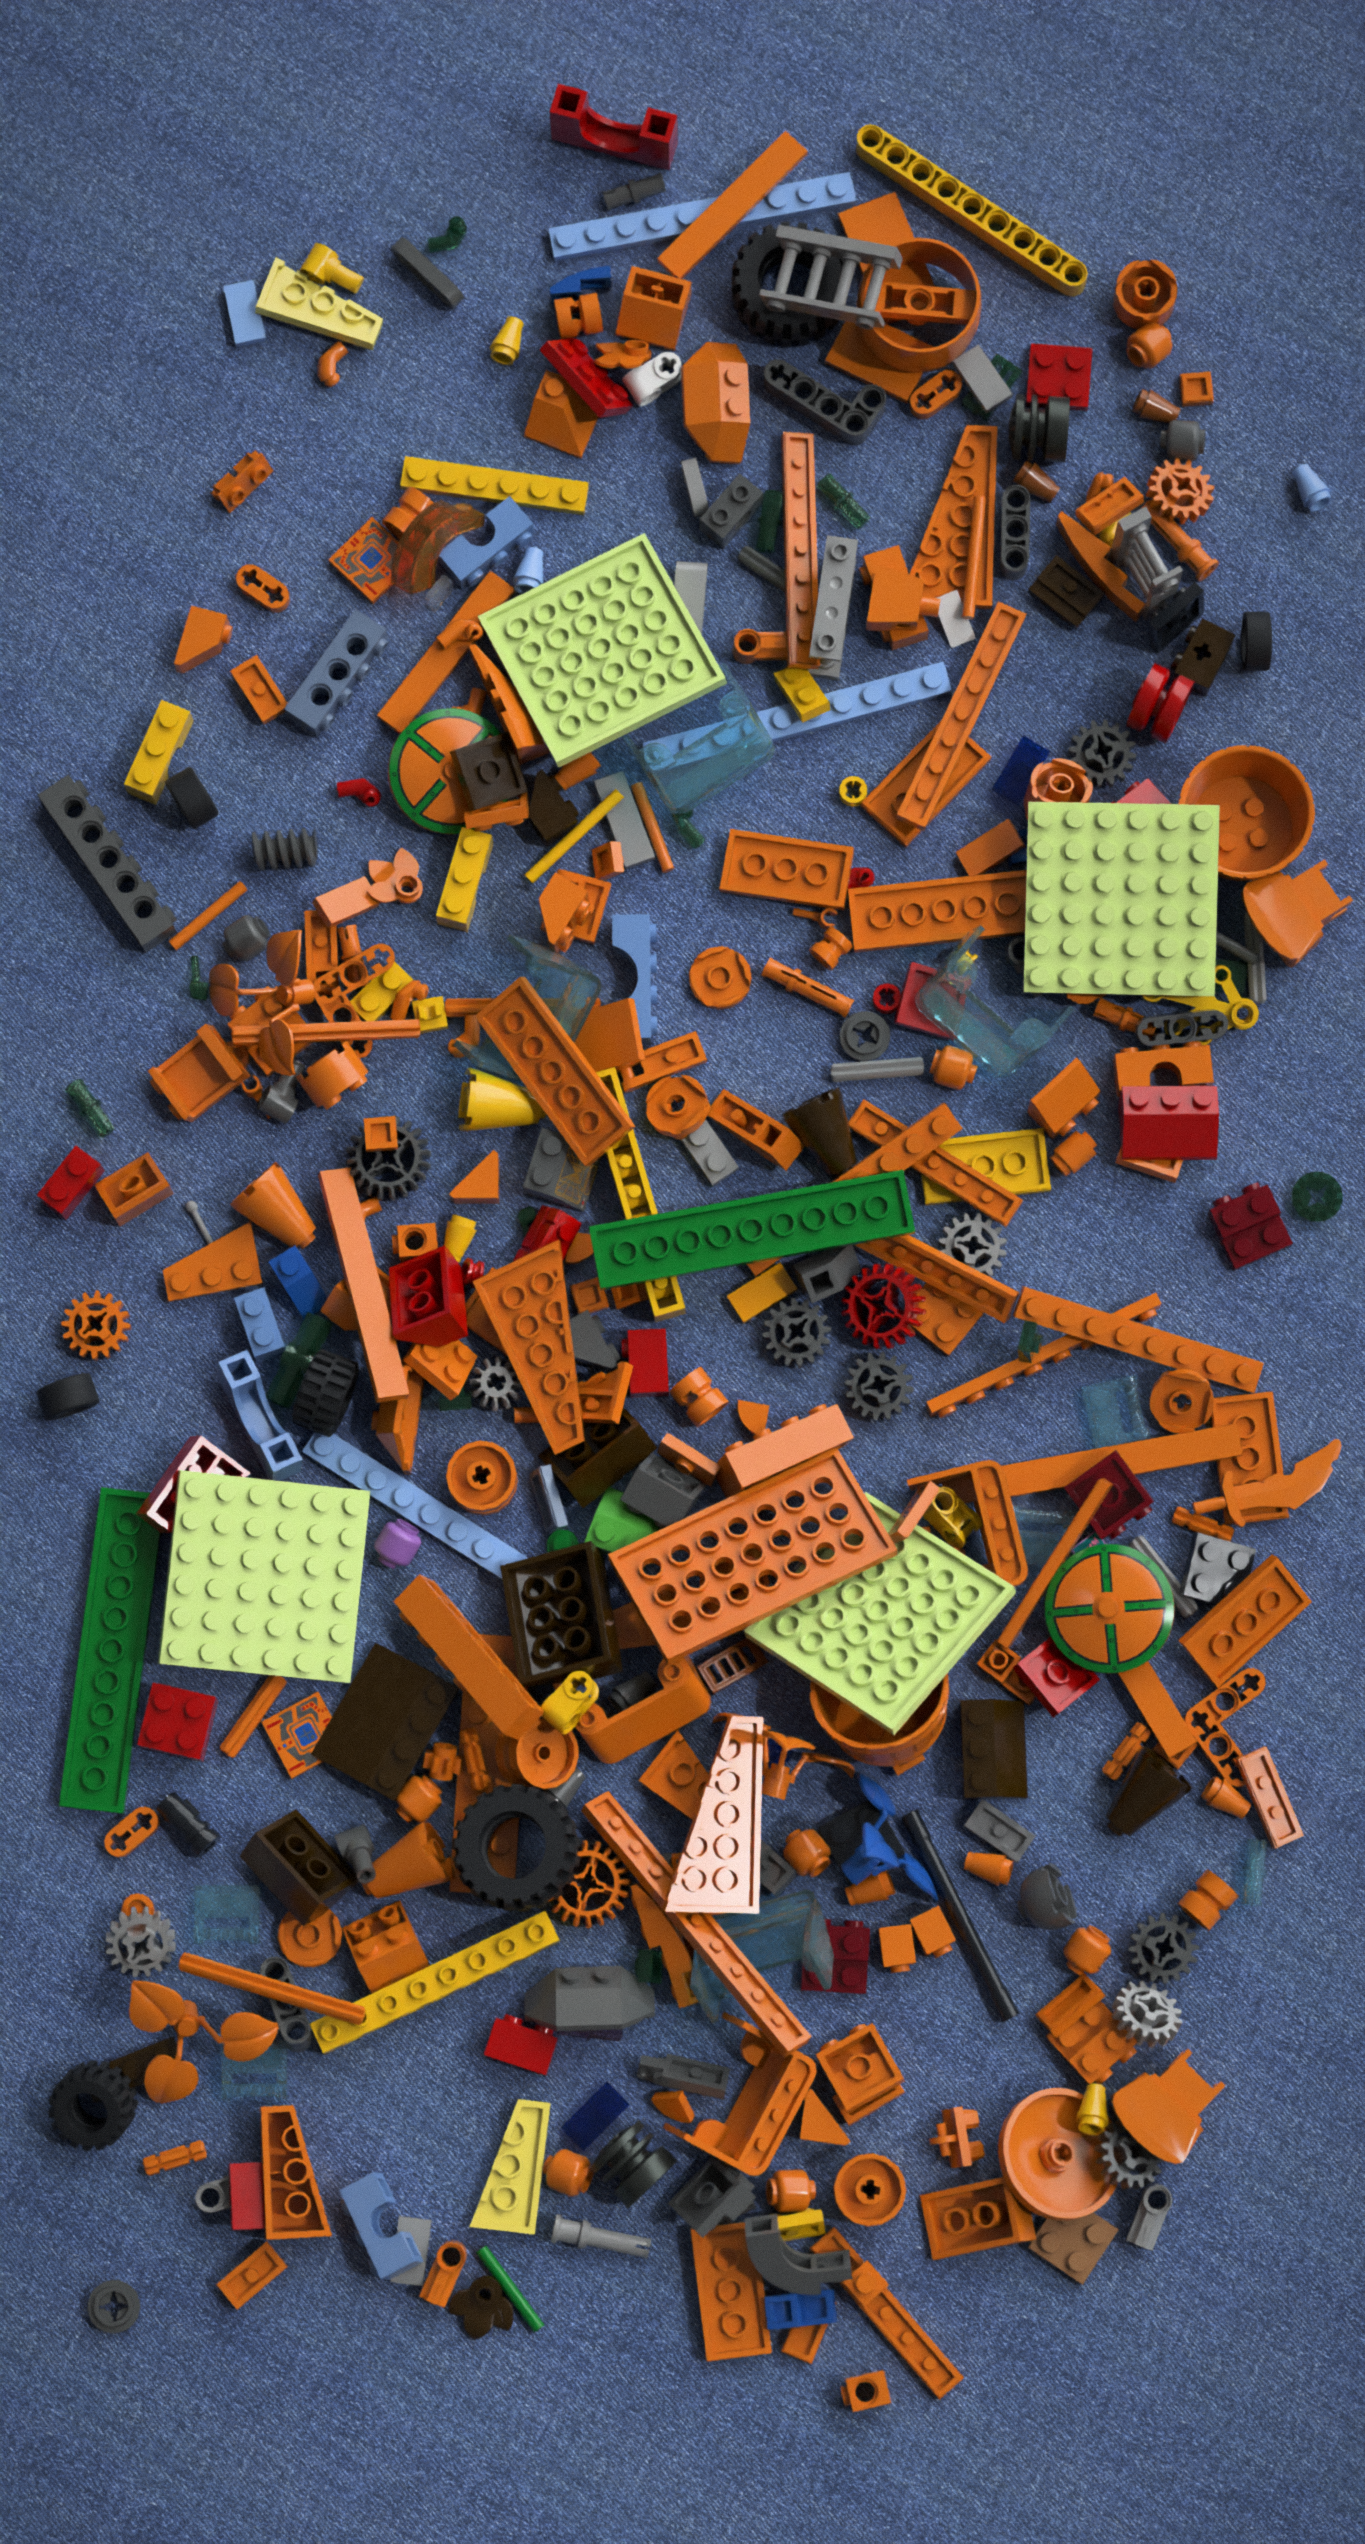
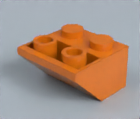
M632 266L623 294L616 336L631 340H641L650 345L675 351L692 295V282Z
M555 872L538 899L550 953L553 957L557 958L560 951L565 953L574 940V936H572L577 924L581 927L584 925L591 910L588 909L590 906L588 891Z
M400 1900L342 1928L357 1967L371 1994L430 1966Z

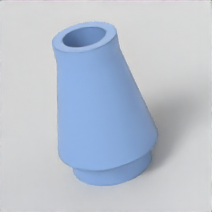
M1308 464L1300 465L1294 469L1292 475L1296 481L1303 506L1309 508L1311 512H1316L1326 507L1332 500L1330 496L1331 490L1311 470Z
M536 547L525 549L522 561L513 578L516 592L523 594L543 584V551Z

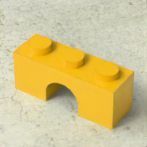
M161 700L124 782L128 794L154 805L157 804L164 789L165 781L169 778L168 768L177 748L182 749L194 722L190 711Z
M465 827L461 828L437 909V924L468 932L476 906V895L482 874L486 872L494 844L492 835L466 829Z

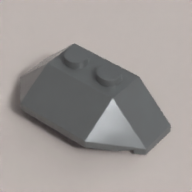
M622 1966L555 1968L525 1993V2020L529 2022L534 2021L543 2027L555 2031L624 2029L639 2023L645 2018L649 2019L655 2016L654 1989Z

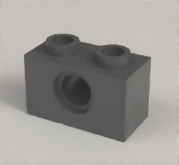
M739 473L699 519V530L724 549L763 505V492Z

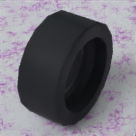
M1244 612L1241 626L1243 670L1268 671L1272 657L1270 613Z

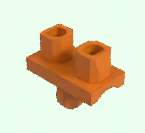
M963 2106L941 2110L943 2123L936 2124L938 2137L930 2138L929 2144H939L941 2157L949 2156L951 2169L971 2166L972 2162L984 2158L985 2153L981 2140L968 2142L966 2129L979 2127L977 2110H963Z

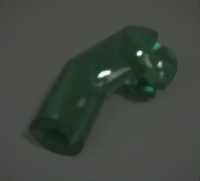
M452 217L448 221L449 227L443 236L427 238L430 253L454 250L460 245L467 234V225L462 217Z

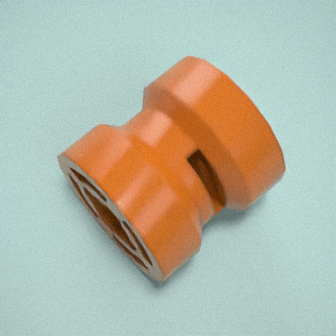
M829 926L823 933L824 939L820 942H815L809 949V952L824 967L833 970L838 965L840 956L847 954L853 948V945L840 931Z

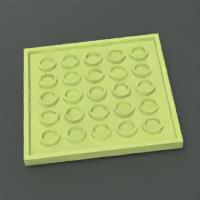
M645 533L478 616L479 622L558 768L727 684L723 672Z
M1028 802L1024 992L1215 996L1220 805Z
M179 1470L158 1664L350 1683L370 1491Z
M865 1492V1496L887 1533H889L901 1514ZM918 1525L915 1526L907 1539L895 1543L898 1549L897 1556L762 1619L744 1630L746 1638L893 1735L897 1733L1016 1594L1013 1585ZM850 1534L845 1538V1542L851 1546H857L863 1541L856 1534ZM821 1548L816 1552L817 1556L824 1560L834 1556V1552L829 1548ZM802 1564L795 1573L803 1572L806 1568L805 1565Z

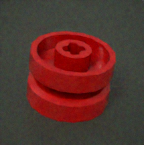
M1154 663L1146 680L1142 681L1137 691L1126 726L1141 732L1147 727L1153 716L1156 719L1151 729V737L1166 744L1185 707L1195 681L1179 675L1174 679L1168 691L1165 687L1170 677V670Z

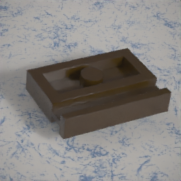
M1057 555L1037 577L1032 586L1028 588L1030 595L1075 630H1077L1079 625L1088 617L1105 595L1101 589Z

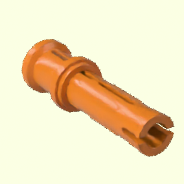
M1152 500L1145 503L1142 508L1146 506L1152 516L1151 524L1177 551L1178 560L1181 563L1185 562L1195 572V578L1199 582L1206 579L1218 567L1219 561L1212 559L1201 548L1202 543L1199 540L1191 539L1175 521L1170 523L1168 520L1169 515L1164 514L1159 517L1158 512L1160 509L1149 506Z

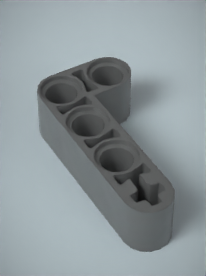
M774 359L765 366L764 387L768 393L847 444H862L885 412L886 394L878 385L869 384L864 386L853 402L849 403L786 361ZM779 374L783 375V379L778 378L776 379V381L772 380V376L778 377ZM805 389L811 393V396L801 399L795 393L798 390ZM868 398H875L880 404L876 407H868L864 401ZM825 406H832L837 412L833 415H825L821 412V409ZM856 422L863 429L858 432H852L847 428V425Z

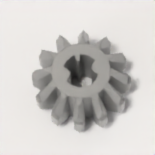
M497 1356L495 1366L491 1367L490 1361L484 1359L483 1363L486 1370L483 1371L481 1368L475 1367L473 1371L480 1378L470 1379L471 1386L480 1387L472 1392L473 1398H479L484 1395L480 1406L485 1408L491 1400L493 1411H498L499 1402L503 1401L506 1409L511 1408L508 1400L509 1397L516 1401L520 1400V1395L513 1389L520 1390L523 1387L520 1381H514L518 1379L515 1371L510 1372L513 1368L510 1360L504 1367H501L502 1359L500 1356ZM497 1377L499 1381L505 1380L506 1383H502L503 1389L497 1391L495 1387L489 1388L488 1385H492L491 1379Z

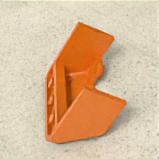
M984 1460L907 1479V1484L911 1491L917 1490L920 1486L931 1481L935 1485L942 1484L943 1487L952 1489L965 1504L973 1502L975 1511L982 1520L980 1531L988 1564L981 1566L1014 1587L1024 1583L1028 1576V1565L1005 1472L999 1463L993 1460Z
M689 1655L670 1664H667L665 1659H663L658 1667V1677L664 1689L609 1719L602 1707L596 1703H593L585 1712L575 1728L601 1762L606 1764L618 1763L704 1716L709 1711L712 1703L711 1696ZM562 1683L553 1684L555 1690H557V1688Z
M723 2012L721 2018L746 2031L740 2044V2054L746 2062L755 2067L725 2124L715 2119H705L697 2125L692 2136L666 2122L663 2129L744 2173L757 2176L765 2172L815 2079L816 2065L810 2057L797 2050L784 2058L760 2029Z

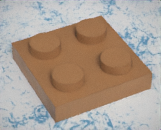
M1094 2212L1068 2221L1046 2218L1036 2233V2240H1032L1028 2248L1083 2285L1118 2232V2229Z

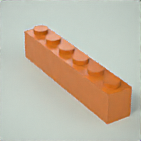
M419 1574L393 1601L401 1610L399 1613L400 1618L410 1627L414 1626L419 1632L417 1635L418 1640L427 1648H432L437 1654L435 1660L445 1670H450L455 1675L454 1683L465 1693H470L474 1698L471 1701L472 1705L483 1715L487 1714L492 1720L490 1726L501 1737L507 1735L518 1740L544 1713L542 1708L435 1581Z

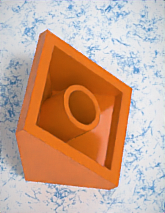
M149 1152L94 1185L119 1226L124 1225L174 1194Z

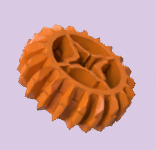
M587 1840L582 1841L583 1850L578 1851L577 1856L589 1858L585 1870L581 1874L574 1875L573 1880H585L586 1876L589 1875L590 1868H592L591 1877L593 1879L591 1881L596 1882V1886L603 1889L589 1888L588 1892L585 1893L584 1900L581 1901L583 1892L580 1890L582 1886L578 1887L577 1882L572 1881L568 1885L575 1887L578 1892L576 1907H571L560 1895L557 1898L558 1904L551 1909L553 1913L559 1912L562 1908L565 1910L561 1917L563 1922H566L570 1915L575 1916L573 1920L574 1927L579 1926L580 1918H585L586 1928H591V1918L595 1917L599 1926H603L604 1920L601 1915L607 1913L611 1920L615 1919L616 1916L610 1909L615 1906L617 1909L623 1910L624 1905L617 1901L619 1896L629 1898L628 1892L620 1890L621 1886L631 1884L630 1879H620V1875L627 1873L628 1868L625 1866L617 1869L615 1865L620 1863L621 1859L618 1856L612 1860L608 1858L613 1851L610 1846L605 1849L603 1854L600 1853L601 1843L598 1841L595 1842L593 1850H588ZM598 1860L607 1865L612 1872L614 1886L602 1883L596 1878ZM605 1894L611 1896L602 1907L592 1911H585L587 1902L592 1895ZM553 1897L550 1900H548V1902H552L556 1900V1898Z

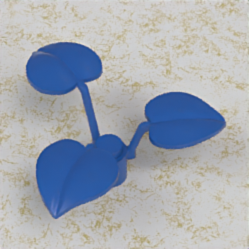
M860 1772L854 1773L862 1792L879 1809L880 1816L874 1826L868 1822L862 1825L863 1842L855 1849L856 1853L841 1865L844 1874L852 1883L858 1885L871 1874L876 1877L885 1870L901 1867L905 1869L908 1877L918 1887L932 1897L933 1903L937 1902L938 1897L933 1881L923 1865L907 1853L902 1855V1859H898L893 1849L884 1841V1838L878 1831L888 1814L892 1817L896 1814L895 1806L890 1796L873 1779ZM880 1862L884 1863V1865L877 1866Z

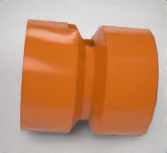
M597 292L580 295L578 301H574L571 297L554 300L560 339L578 337L580 331H583L586 335L603 332ZM579 313L580 319H572L571 315Z
M408 487L398 500L400 506L392 507L382 519V523L402 542L414 546L424 533L422 527L430 526L440 514V510L421 491Z
M702 1367L689 1373L669 1391L679 1406L687 1407L686 1415L696 1427L705 1424L729 1403L719 1388L711 1387L712 1380Z
M1206 1869L1196 1881L1197 1890H1188L1177 1905L1201 1927L1210 1931L1221 1918L1219 1910H1227L1239 1896L1221 1878Z

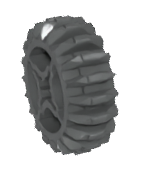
M395 1116L397 1136L403 1139L401 1141L398 1140V1150L383 1151L384 1153L389 1152V1155L391 1152L395 1153L393 1156L396 1166L393 1163L388 1164V1161L386 1164H383L384 1159L381 1151H374L377 1154L376 1159L371 1164L372 1167L367 1172L365 1171L363 1156L366 1146L364 1126L362 1125L359 1127V1131L363 1137L360 1138L356 1135L351 1137V1141L357 1147L350 1146L346 1149L349 1155L355 1156L347 1159L346 1165L348 1167H356L350 1171L353 1178L360 1177L355 1183L356 1187L360 1189L368 1184L365 1194L370 1197L376 1189L378 1190L377 1199L380 1201L384 1199L385 1192H389L391 1201L396 1200V1191H401L403 1198L408 1197L406 1187L410 1186L412 1190L417 1191L419 1187L414 1180L418 1179L425 1182L427 1179L426 1175L420 1170L431 1169L430 1163L422 1161L432 1156L430 1150H421L429 1144L427 1138L417 1140L422 1131L420 1128H416L409 1132L412 1127V1122L409 1120L402 1127H399L400 1117ZM412 1146L415 1158L412 1168L407 1172L401 1163V1158L406 1153V1149ZM386 1172H391L401 1179L393 1182H382L374 1178L376 1176L380 1177Z

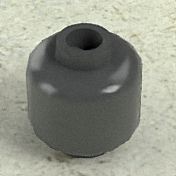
M1172 420L1167 430H1161L1160 449H1166V455L1170 460L1178 458L1180 461H1195L1199 454H1204L1205 429H1201L1197 421Z
M244 915L225 928L224 937L226 941L223 943V947L231 958L238 957L247 962L267 949L268 938L271 937V933L260 917L256 916L253 918L250 915Z

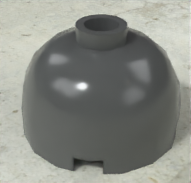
M1052 1863L1038 1867L1028 1874L1020 1888L1021 1899L1017 1901L1022 1917L1025 1919L1029 1918L1035 1926L1044 1930L1065 1928L1074 1924L1073 1918L1077 1917L1071 1890L1068 1884L1064 1887L1062 1886L1058 1877L1063 1876V1874Z

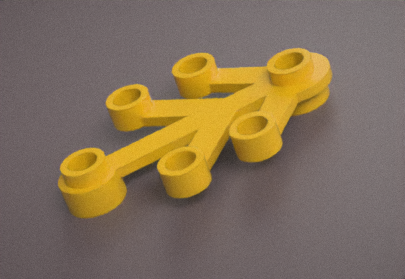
M1225 965L1215 966V982L1221 984L1229 1003L1217 1000L1215 996L1142 995L1149 1002H1157L1164 998L1195 1007L1190 1011L1218 1010L1226 1016L1228 1029L1231 1027L1240 1030L1249 1029L1255 1025L1259 1017L1256 1004L1250 999L1241 998L1231 980V971ZM1220 969H1224L1227 972L1224 980L1216 979V972ZM1240 1008L1248 1010V1015L1244 1019L1237 1017V1011ZM1199 1016L1194 1017L1195 1022L1198 1021ZM1181 1018L1176 1021L1179 1027L1174 1032L1175 1035H1180L1184 1028L1190 1026L1187 1019ZM1165 1020L1163 1023L1165 1027H1163L1165 1033L1168 1035L1166 1029L1168 1020ZM1218 1020L1210 1026H1198L1196 1035L1199 1033V1028L1202 1027L1210 1028L1212 1033L1216 1032L1215 1028L1221 1025V1021ZM1212 1039L1200 1040L1202 1045H1207L1212 1041Z

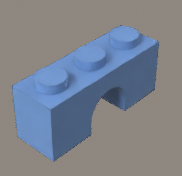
M511 496L486 514L487 525L495 534L490 543L484 546H474L461 534L437 553L439 563L462 590L468 585L472 587L484 578L485 571L492 566L495 568L499 567L508 559V553L516 547L519 549L523 548L532 540L534 524Z
M372 2172L339 2190L343 2197L340 2200L341 2206L348 2217H352L357 2227L354 2229L356 2239L362 2247H366L370 2255L368 2264L376 2277L379 2276L381 2280H391L424 2262L410 2232H399L391 2237H387L380 2229L379 2219L382 2212L387 2207L396 2203L383 2173Z

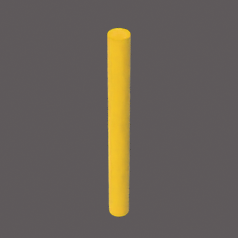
M614 789L524 875L534 883L624 798L617 789Z

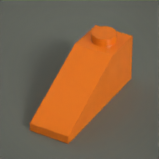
M725 1089L722 1090L710 1106V1112L707 1115L710 1119L785 1171H787L805 1147L791 1129Z

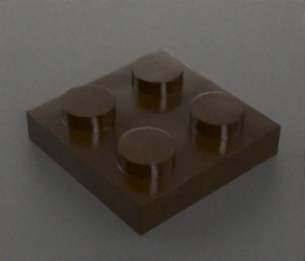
M508 732L450 751L469 811H474L528 792Z

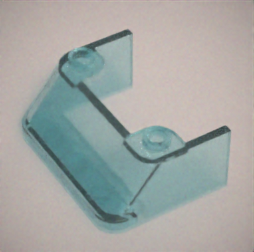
M722 663L719 667L726 678L731 692L725 695L719 704V711L725 721L724 724L673 756L662 743H650L638 750L628 733L621 736L627 749L667 810L673 814L687 813L769 761L774 754L775 746L769 733L725 663Z
M979 925L968 931L922 985L916 994L915 1002L921 1013L963 1050L970 1052L973 1055V1059L996 1078H1007L1018 1071L1047 1043L1075 1009L1071 1005L1059 1009L1046 1025L1038 1019L1031 1018L1020 1023L1015 1030L1012 1029L968 989L977 977V966L965 952L985 930Z
M510 934L507 940L527 957L525 961L526 970L532 976L538 978L534 990L571 1040L575 1042L601 991L600 979L591 971L554 950ZM489 1035L486 1037L481 1048L456 1040L454 1046L477 1067L522 1081Z
M802 1890L759 1903V1913H725L713 1917L758 1972L802 1959L804 1968L807 1971L815 1972L824 1990L831 1988L834 1952L820 1903L812 1891ZM694 1949L690 1988L711 2023L718 2022L720 2000L734 1996Z

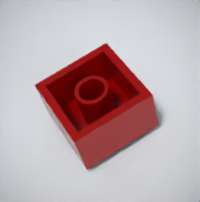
M153 1682L137 1745L142 1749L204 1763L219 1700L215 1696Z

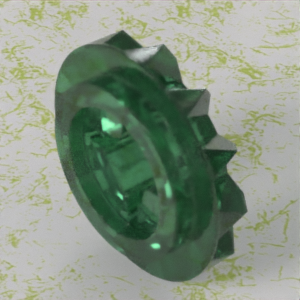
M1307 1173L1299 1178L1293 1187L1292 1205L1299 1216L1308 1219L1310 1222H1325L1336 1215L1342 1205V1189L1337 1180L1327 1173ZM1325 1187L1326 1190L1322 1197L1325 1203L1320 1204L1317 1202L1309 1207L1308 1204L1312 1196L1307 1189L1317 1193Z

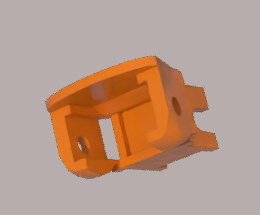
M1325 859L1294 879L1289 874L1284 876L1279 871L1268 877L1246 883L1241 892L1245 909L1257 932L1279 954L1283 962L1291 968L1296 966L1312 949L1317 947L1323 937L1321 929L1332 920L1347 911L1346 907L1353 901L1350 895L1340 901L1321 872L1328 865Z
M1189 2049L1181 2052L1159 2076L1156 2073L1150 2076L1144 2072L1110 2096L1115 2114L1135 2141L1152 2155L1172 2164L1184 2162L1199 2135L1204 2131L1200 2126L1202 2119L1198 2114L1226 2086L1222 2081L1213 2087L1209 2086L1185 2062L1192 2054Z

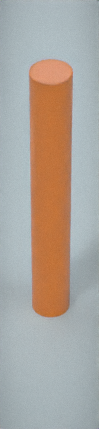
M642 782L631 785V789L663 873L670 872L674 869L645 788Z
M241 881L237 882L168 941L169 944L177 951L248 891V889Z

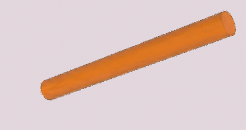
M974 496L962 610V618L969 620L974 619L986 504V498L983 496Z

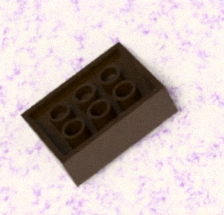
M591 1541L500 1566L518 1679L523 1687L563 1683L568 1675L576 1671L587 1673L592 1680L623 1672L604 1556Z
M375 1642L311 1754L395 1803L396 1797L417 1765L459 1692V1688Z

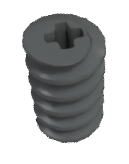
M315 827L312 836L308 835L305 828L301 829L299 837H296L293 829H289L287 838L283 837L280 830H276L274 839H271L268 831H264L262 840L258 839L255 831L252 832L254 862L257 863L260 871L265 870L268 861L273 870L278 869L280 860L285 869H289L293 859L297 867L302 868L305 858L310 867H315L318 858Z

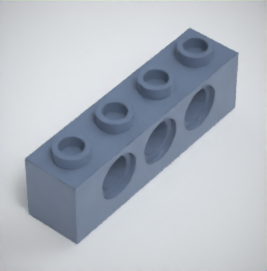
M355 609L284 708L286 717L316 737L319 736L321 731L327 732L335 720L334 713L339 706L344 707L353 695L351 689L357 681L362 682L371 669L369 664L375 655L380 657L389 644L386 628ZM355 644L365 647L364 652L360 655H352L348 651ZM337 669L347 672L346 677L342 680L332 679L331 674ZM320 694H325L329 697V701L321 706L314 704L313 699Z

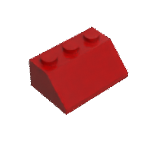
M1122 1086L1118 1102L1122 1160H1217L1219 1129L1217 1086Z
M445 1245L389 1268L392 1328L395 1339L442 1347L468 1336L463 1269Z

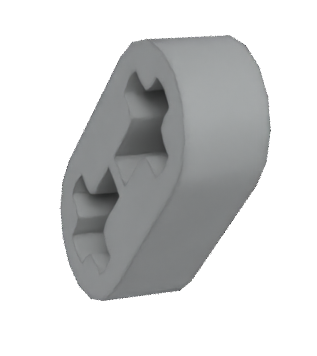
M695 457L680 461L693 516H702L709 507L697 459Z

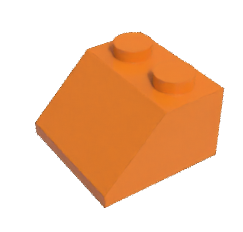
M1076 1057L1030 1100L1027 1113L1052 1139L1059 1134L1064 1137L1077 1125L1074 1120L1082 1112L1087 1116L1099 1105L1096 1099L1099 1098L1101 1091L1081 1061Z

